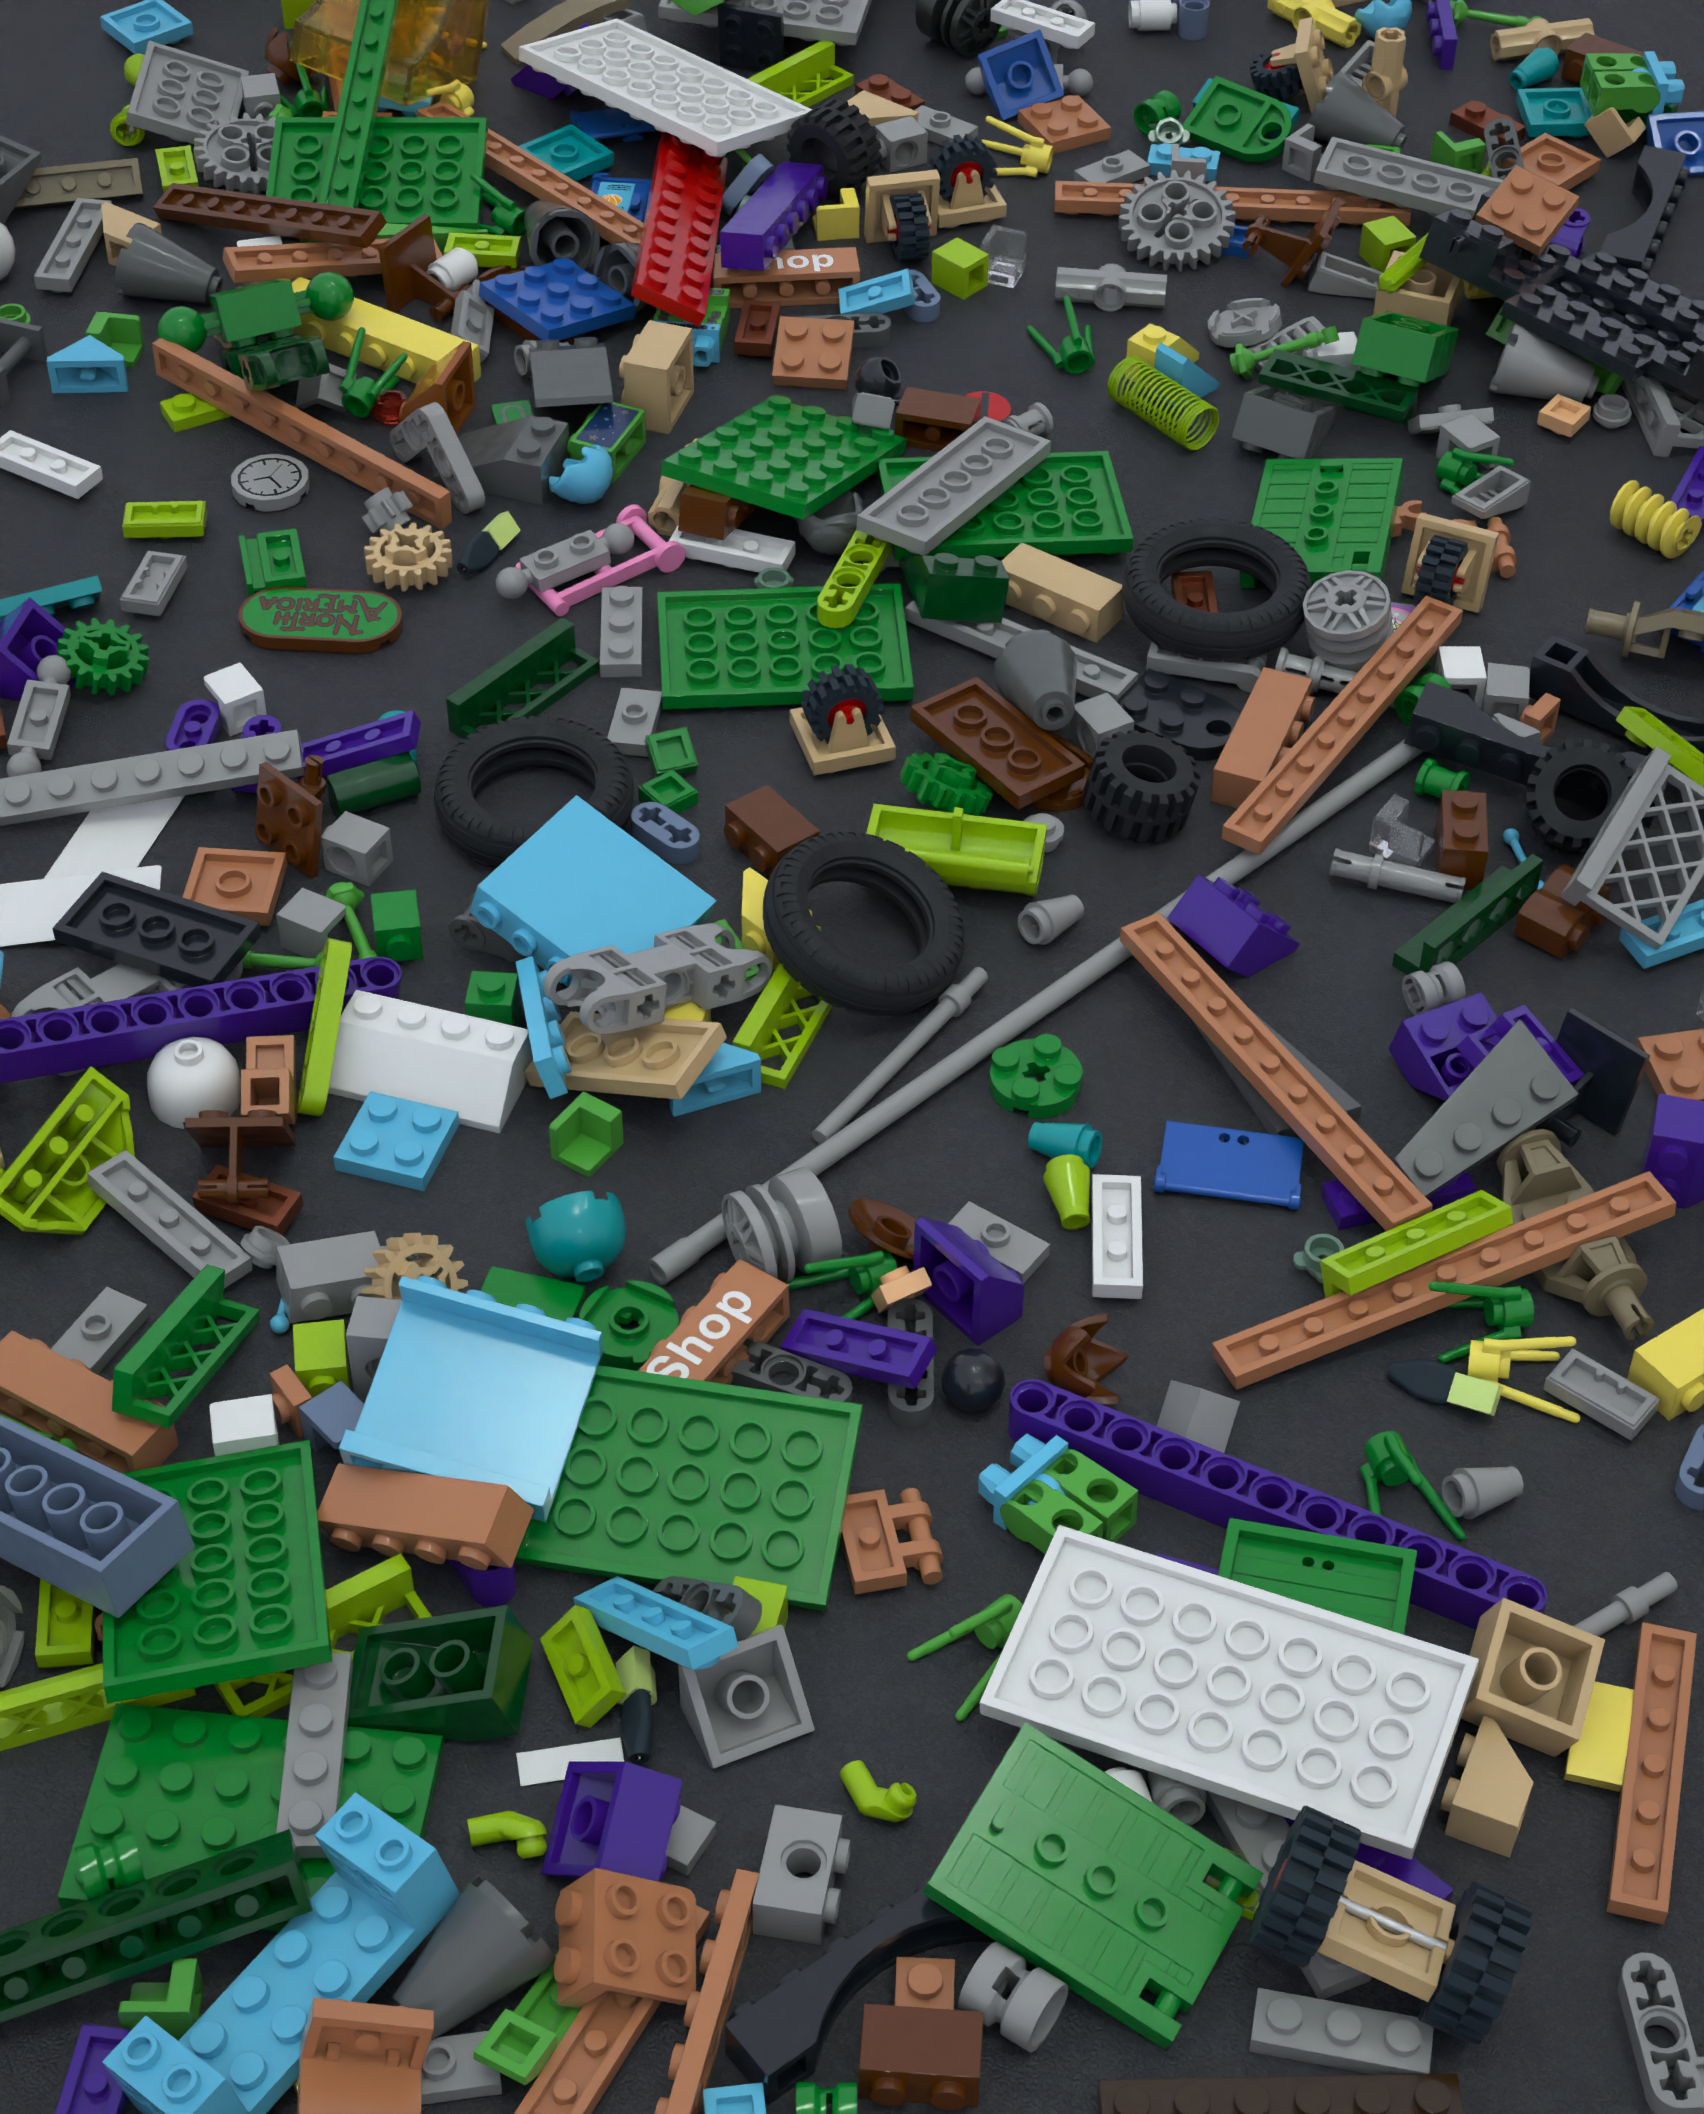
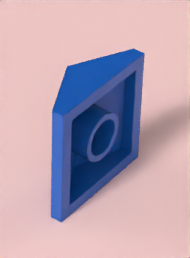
M1040 29L977 55L985 90L1001 121L1017 115L1020 109L1032 107L1036 103H1046L1064 95Z
M1704 111L1648 114L1647 146L1687 153L1684 167L1690 168L1689 177L1704 176Z

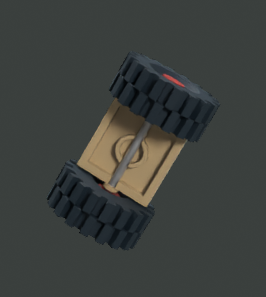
M1304 1805L1301 1812L1297 1814L1294 1824L1291 1825L1286 1840L1278 1852L1274 1867H1272L1269 1873L1266 1887L1262 1891L1259 1906L1252 1920L1253 1924L1249 1931L1248 1943L1303 1968L1310 1963L1311 1957H1314L1315 1953L1319 1952L1422 1999L1418 2006L1419 2021L1474 2046L1479 2045L1483 2041L1484 2035L1487 2036L1491 2030L1493 2019L1498 2018L1502 2010L1503 2000L1505 1996L1508 1997L1512 1988L1511 1982L1515 1973H1518L1522 1961L1520 1957L1526 1949L1529 1939L1526 1935L1532 1925V1919L1530 1918L1533 1914V1909L1531 1906L1478 1882H1472L1470 1888L1467 1887L1463 1893L1462 1900L1458 1901L1457 1905L1436 1897L1355 1860L1354 1856L1360 1844V1829Z

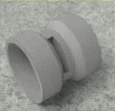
M1449 961L1432 966L1427 973L1416 971L1405 975L1402 981L1404 1000L1414 1016L1464 999L1466 996L1463 977L1458 968Z

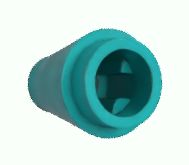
M1550 48L1534 49L1509 74L1508 78L1511 86L1515 90L1524 89L1553 78L1555 72L1559 69L1558 57Z
M1035 1122L1030 1129L1028 1137V1147L1030 1150L1038 1151V1153L1052 1159L1067 1154L1077 1155L1083 1159L1084 1164L1089 1168H1093L1097 1164L1103 1145L1102 1133L1093 1130L1090 1124Z

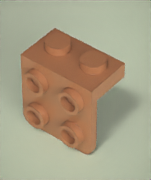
M594 1868L560 1891L555 1907V1919L559 1925V1952L554 1963V1977L558 1982L557 2005L578 2009L608 1990L678 2005L687 2003L691 1991H696V1898L690 1889Z
M313 1997L300 2044L297 2114H421V2069L434 2031V2010Z

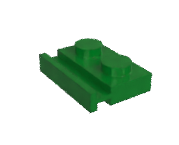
M297 528L256 533L257 538L245 540V535L239 536L248 597L253 595L254 591L274 587L307 588Z

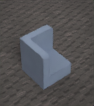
M339 1381L299 1407L304 1440H310L311 1447L315 1451H318L327 1444H330L334 1449H339L345 1430L355 1431L364 1403L342 1381Z

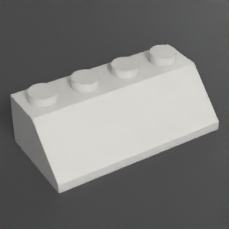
M356 990L340 1018L328 1093L365 1101L369 1092L372 1091L458 1112L459 1124L500 1134L528 1081L524 1071L533 1060L528 1029Z

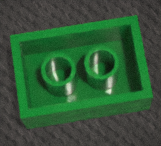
M1388 310L1368 316L1362 320L1351 364L1362 366L1361 373L1366 375L1383 377L1384 374H1393L1398 376L1397 382L1419 387L1420 383L1435 380V378L1448 372L1459 328Z

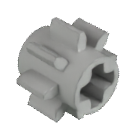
M386 487L364 502L368 513L362 519L372 533L379 532L381 529L391 531L394 529L395 524H399L403 528L411 521L407 515V510L412 508L413 505L403 490L393 494L389 487Z

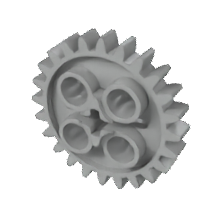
M248 113L243 114V119H238L235 115L230 114V121H225L218 117L217 125L207 123L206 131L199 130L198 138L194 139V163H197V172H203V179L205 181L213 179V187L215 188L226 185L227 191L239 189L242 193L252 191L256 195H260V191L266 192L276 117L265 121L262 114H258L255 119H251ZM247 138H251L253 143L255 172L250 169V153Z
M1172 170L1169 178H1165L1161 172H1158L1156 181L1146 176L1144 177V187L1134 184L1133 193H1126L1124 204H1120L1118 228L1121 230V240L1128 241V251L1137 250V260L1144 259L1147 256L1150 257V267H1153L1159 261L1163 262L1164 271H1167L1170 264H1175L1178 272H1181L1183 264L1186 263L1195 270L1198 260L1209 265L1211 255L1220 257L1222 247H1229L1230 237L1234 236L1236 213L1232 211L1233 201L1226 200L1227 191L1225 189L1216 191V181H1212L1207 185L1204 184L1203 174L1198 176L1196 180L1191 179V172L1188 170L1183 177H1178L1176 170Z

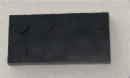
M103 871L52 928L55 942L191 987L224 982L261 937L260 924L257 921Z

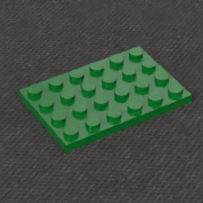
M276 117L266 196L319 202L336 117ZM376 117L358 208L381 211L386 222L390 224L409 225L423 214L430 215L432 226L479 229L483 189L471 180L470 175L475 173L484 180L488 134L487 117Z
M775 395L770 396L760 404L753 406L743 414L664 459L661 475L804 520L877 472L878 461L881 458H898L904 454L907 438L895 435L894 431L889 428L886 430L853 423L852 417L832 416L826 414V411L821 407H803L791 403V399Z
M1109 451L1050 453L1043 461L925 556L949 553L958 558H975L980 555H986L997 559L999 557H1006L1020 543L1027 544L1050 555L1076 556L1078 554L1091 553L1113 555L1118 552H1132L1134 538ZM932 457L881 458L878 461L877 471L881 496ZM892 544L894 561L901 560V557L921 556Z
M901 583L873 584L850 625L842 628L823 626L817 619V599L824 586L657 592L663 709L686 710L690 708L768 707L773 705L801 704L804 701L802 698L803 690L810 691L807 684L811 679L818 682L820 680L818 673L824 670L826 675L832 673L831 667L838 665L840 670L843 671L845 664H852L854 670L859 666L865 670L866 674L869 673L883 701L913 700L914 684ZM841 585V586H844V587H853V586H857V585Z
M598 1365L546 1523L530 1519L514 1562L607 1578L619 1576L628 1581L658 1585L669 1576L733 1585L735 1576L787 1585L788 1606L827 1612L863 1418V1404Z
M310 1440L122 1473L178 1500L195 1547L122 1616L117 1618L102 1610L103 1687L107 1703L140 1699L156 1694L194 1689L204 1685L242 1678H253L258 1675L333 1662L320 1523L318 1519L314 1459Z
M116 1703L57 1896L60 1908L66 1909L88 1901L75 1847L92 1842L100 1848L105 1846V1844L111 1843L115 1835L132 1830L144 1878L147 1880L276 1834L289 1720ZM347 1726L340 1808L356 1792L424 1840L444 1752L443 1735ZM300 1858L308 1878L311 1898L336 1872L328 1858ZM291 1919L261 1930L280 1932Z

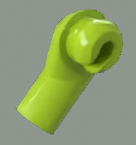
M861 1760L852 1761L841 1769L839 1776L857 1809L863 1815L894 1823L906 1820L912 1815L913 1807L917 1803V1794L909 1784L905 1782L901 1785L893 1783L889 1789L878 1787L866 1765Z
M504 1811L467 1819L471 1847L516 1840L517 1854L522 1859L544 1855L547 1851L544 1834L548 1832L544 1824L539 1820L515 1811Z

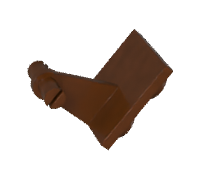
M1337 197L1306 238L1269 228L1271 224L1270 219L1267 218L1263 223L1266 216L1259 215L1255 223L1248 227L1242 249L1245 252L1251 246L1247 254L1252 255L1257 252L1258 246H1260L1289 266L1280 283L1287 288L1294 277L1302 279L1313 262L1311 260L1316 253L1320 255L1331 241V234L1341 220L1337 213L1343 201Z
M423 214L378 247L389 311L396 313L416 298L435 305L429 310L430 316L435 321H441L449 313L454 314L455 300L462 290L467 291L470 285L464 283L453 292L426 273L428 266L437 260L430 215Z
M318 755L307 756L305 758V774L298 783L289 779L269 763L259 764L255 837L274 852L286 853L287 861L309 878L317 877L323 802L320 801V798L326 789V781L322 778L324 760Z
M260 1109L248 1111L247 1117H228V1113L225 1111L205 1110L199 1112V1118H185L186 1130L200 1147H230L229 1174L227 1179H199V1199L227 1198L228 1203H239L240 1198H269V1178L241 1179L244 1147L296 1146V1136L283 1117H277V1112Z

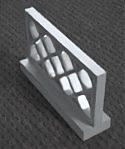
M1652 375L1648 377L1640 376L1632 382L1625 378L1623 379L1621 386L1654 456L1669 457L1673 446L1697 449L1700 446L1704 447V426L1692 420L1694 418L1704 424L1703 401ZM1663 386H1665V387L1671 389V390L1674 391V392H1671V391H1669V390L1663 388ZM1682 396L1696 403V405L1683 399ZM1673 407L1682 411L1684 414H1681L1680 412L1674 410ZM1680 428H1683L1692 434L1682 433Z
M1657 746L1639 764L1560 895L1561 898L1573 906L1582 901L1655 950H1658L1663 945L1704 875V829L1697 810L1704 809V787L1667 764L1671 755ZM1665 780L1680 789L1683 803L1666 805L1661 790ZM1652 801H1654L1655 807H1649ZM1687 811L1692 831L1675 834L1669 814ZM1658 815L1664 836L1646 838L1641 823L1642 818ZM1634 833L1635 840L1629 841ZM1696 840L1701 858L1699 861L1684 863L1678 842ZM1667 844L1673 865L1655 867L1649 847ZM1638 848L1644 869L1626 872L1621 853L1624 850ZM1614 867L1615 873L1609 874ZM1687 871H1692L1691 875L1688 877ZM1676 873L1681 892L1678 895L1664 897L1658 876ZM1647 878L1653 898L1635 901L1629 880ZM1618 882L1624 903L1612 904L1597 893L1603 884ZM1673 904L1669 911L1667 905ZM1657 908L1661 921V926L1657 933L1642 923L1638 909Z

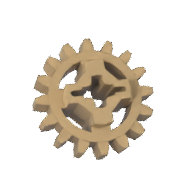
M411 523L409 528L403 529L401 525L395 524L394 529L391 531L381 529V538L370 537V546H365L364 548L367 574H373V582L375 583L385 580L387 589L400 585L401 591H406L410 585H415L418 590H423V584L427 582L432 585L438 584L437 576L447 577L448 568L453 567L450 539H444L443 531L432 533L431 525L417 529L416 523Z
M404 1233L403 1237H391L386 1240L388 1250L373 1251L372 1255L378 1262V1265L374 1268L364 1269L363 1273L372 1278V1286L362 1288V1294L373 1296L374 1298L402 1300L398 1286L401 1276L417 1280L418 1276L432 1277L443 1282L447 1289L454 1291L468 1286V1280L457 1278L456 1272L464 1266L463 1261H450L449 1257L454 1248L451 1244L438 1245V1236L436 1235L421 1236V1233ZM412 1254L422 1256L420 1260H413L412 1262H408L405 1259Z

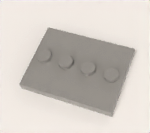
M149 41L125 124L168 136L177 142L194 144V139L198 138V131H206L207 123L217 125L218 117L225 121H230V114L238 118L243 98L240 77L248 76L249 71Z

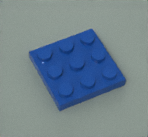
M559 258L552 263L541 266H530L523 271L512 274H501L494 279L480 282L479 296L542 340H562L635 318L636 305L567 258Z

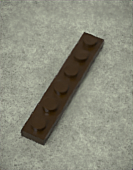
M1458 2074L1099 2080L1098 2085L1099 2114H1464Z

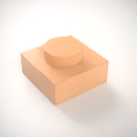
M1557 394L1539 411L1537 424L1552 430L1556 434L1571 438L1589 420L1591 407Z
M903 1266L880 1277L882 1285L872 1293L871 1297L878 1312L881 1313L888 1310L899 1300L922 1295L932 1286V1283L924 1267L910 1273L907 1266Z

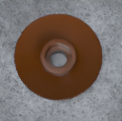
M856 1199L851 1203L848 1209V1216L860 1233L870 1241L868 1246L873 1252L885 1250L891 1253L893 1258L895 1255L907 1259L914 1258L915 1221H917L915 1218L892 1205L873 1199Z

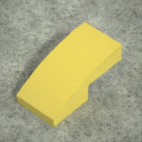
M1594 1682L1580 1740L1568 1748L1563 1780L1620 1791L1623 1784L1628 1749L1633 1689Z

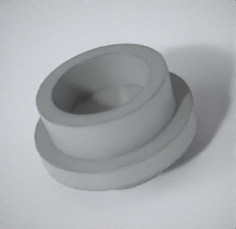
M1607 394L1602 396L1599 402L1594 405L1592 415L1603 427L1614 429L1627 424L1631 419L1632 411L1626 398L1616 394Z
M1038 813L1024 819L1025 822L1047 824L1045 853L1057 848L1059 842L1064 837V825L1058 818L1050 814Z
M254 1226L251 1234H245L240 1244L247 1251L246 1253L252 1257L253 1264L265 1269H271L273 1265H277V1246L289 1245V1242L285 1237L269 1228Z

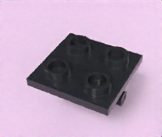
M726 3L717 5L720 65L761 72L785 60L784 48L789 50L792 44V37L784 36L783 14Z
M1572 1008L1566 1013L1556 1042L1585 1075L1573 1085V1088L1578 1093L1576 1100L1536 1126V1130L1545 1129L1552 1131L1559 1140L1566 1143L1569 1147L1577 1143L1582 1130L1577 1129L1566 1122V1120L1578 1113L1614 1135L1620 1132L1651 1056Z

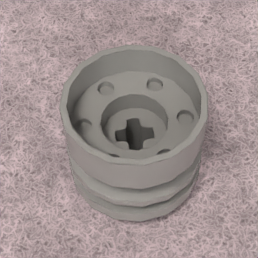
M1351 570L1331 573L1316 581L1306 592L1302 605L1311 659L1319 656L1326 660V665L1359 672L1394 632L1389 591L1378 577L1366 572Z
M801 1167L771 1178L768 1191L760 1184H754L746 1187L745 1193L739 1190L724 1195L722 1200V1218L726 1236L736 1262L738 1259H741L786 1283L793 1280L795 1266L802 1273L810 1274L804 1269L806 1264L841 1258L842 1239L833 1206L823 1185L807 1167Z

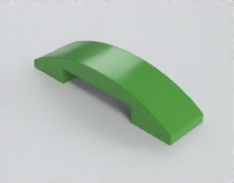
M554 1964L539 1976L514 2012L508 2009L503 2011L475 2049L474 2060L523 2085L528 2084L541 2073L583 2007L581 2006L577 2009L557 2005L558 1982L554 1977Z

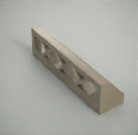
M138 158L37 168L13 209L75 203L77 198L110 200L143 196Z

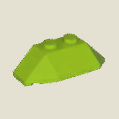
M90 1066L1 1176L0 1214L22 1231L82 1235L107 1203L88 1187L87 1173L125 1150L135 1157L133 1131L129 1117V1095Z

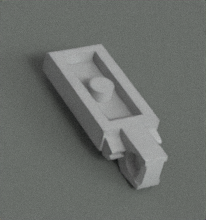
M475 279L467 291L462 290L455 300L451 335L478 344L481 364L489 354L495 309L487 305L486 300L479 296L480 281Z

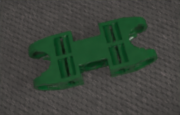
M293 334L277 339L270 337L252 345L219 350L223 369L243 379L246 388L249 390H267L279 387L287 382L330 373L324 344L321 337L318 336L301 338L300 334Z

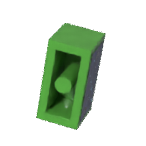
M616 402L600 403L593 413L588 414L585 423L577 433H573L569 438L567 445L568 456H571V459L582 460L585 458L582 455L583 447L591 448L595 444L605 447L612 459L613 474L611 484H614L646 443L645 410Z

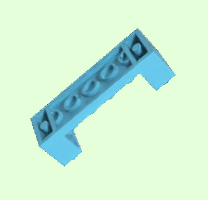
M355 1792L315 1834L316 1839L336 1872L311 1898L313 1911L292 1918L179 2041L145 2015L102 2061L134 2107L142 2114H266L299 2078L300 2044L313 1997L367 2003L443 1919L459 1897L460 1893L436 1848Z

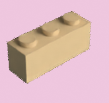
M1020 543L1002 560L1010 578L1005 604L1095 643L1122 619L1124 601L1122 584L1024 543Z

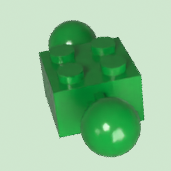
M323 272L311 279L306 290L295 293L293 292L290 279L279 278L209 295L213 312L200 315L192 308L184 306L171 308L160 318L157 331L159 339L163 338L166 341L176 343L193 353L203 346L206 337L219 334L221 340L227 343L231 342V345L235 346V348L258 343L256 338L258 335L268 334V337L277 339L295 334L293 327L302 325L300 315L313 313L316 317L326 321L341 319L348 314L353 306L354 292L349 281L335 272Z

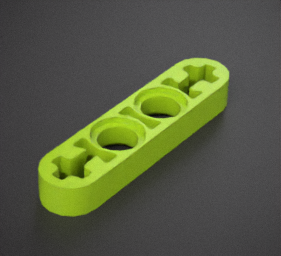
M856 529L818 596L817 619L823 626L842 628L850 625L890 555L892 543L877 540L872 535ZM864 561V562H869V563L858 564V563H854V562ZM844 584H854V585H857V586L844 587V586H841V585H844Z
M328 938L324 946L297 1100V1113L322 1117L325 1109L351 958L352 943Z

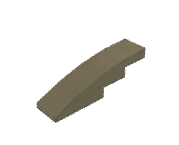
M567 0L526 24L500 45L501 51L516 66L524 64V62L518 60L519 46L574 31L586 22L589 26L603 23L604 15L633 7L632 0Z

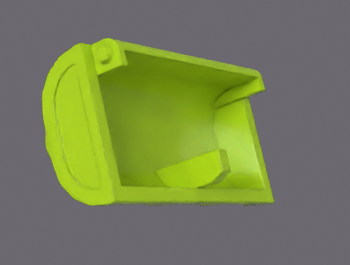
M873 804L866 834L881 837L883 841H892L904 847L906 852L911 851L926 862L925 865H929L946 885L1019 893L1028 896L1037 895L1045 853L1047 824L966 815L963 808L958 807L954 808L953 813Z

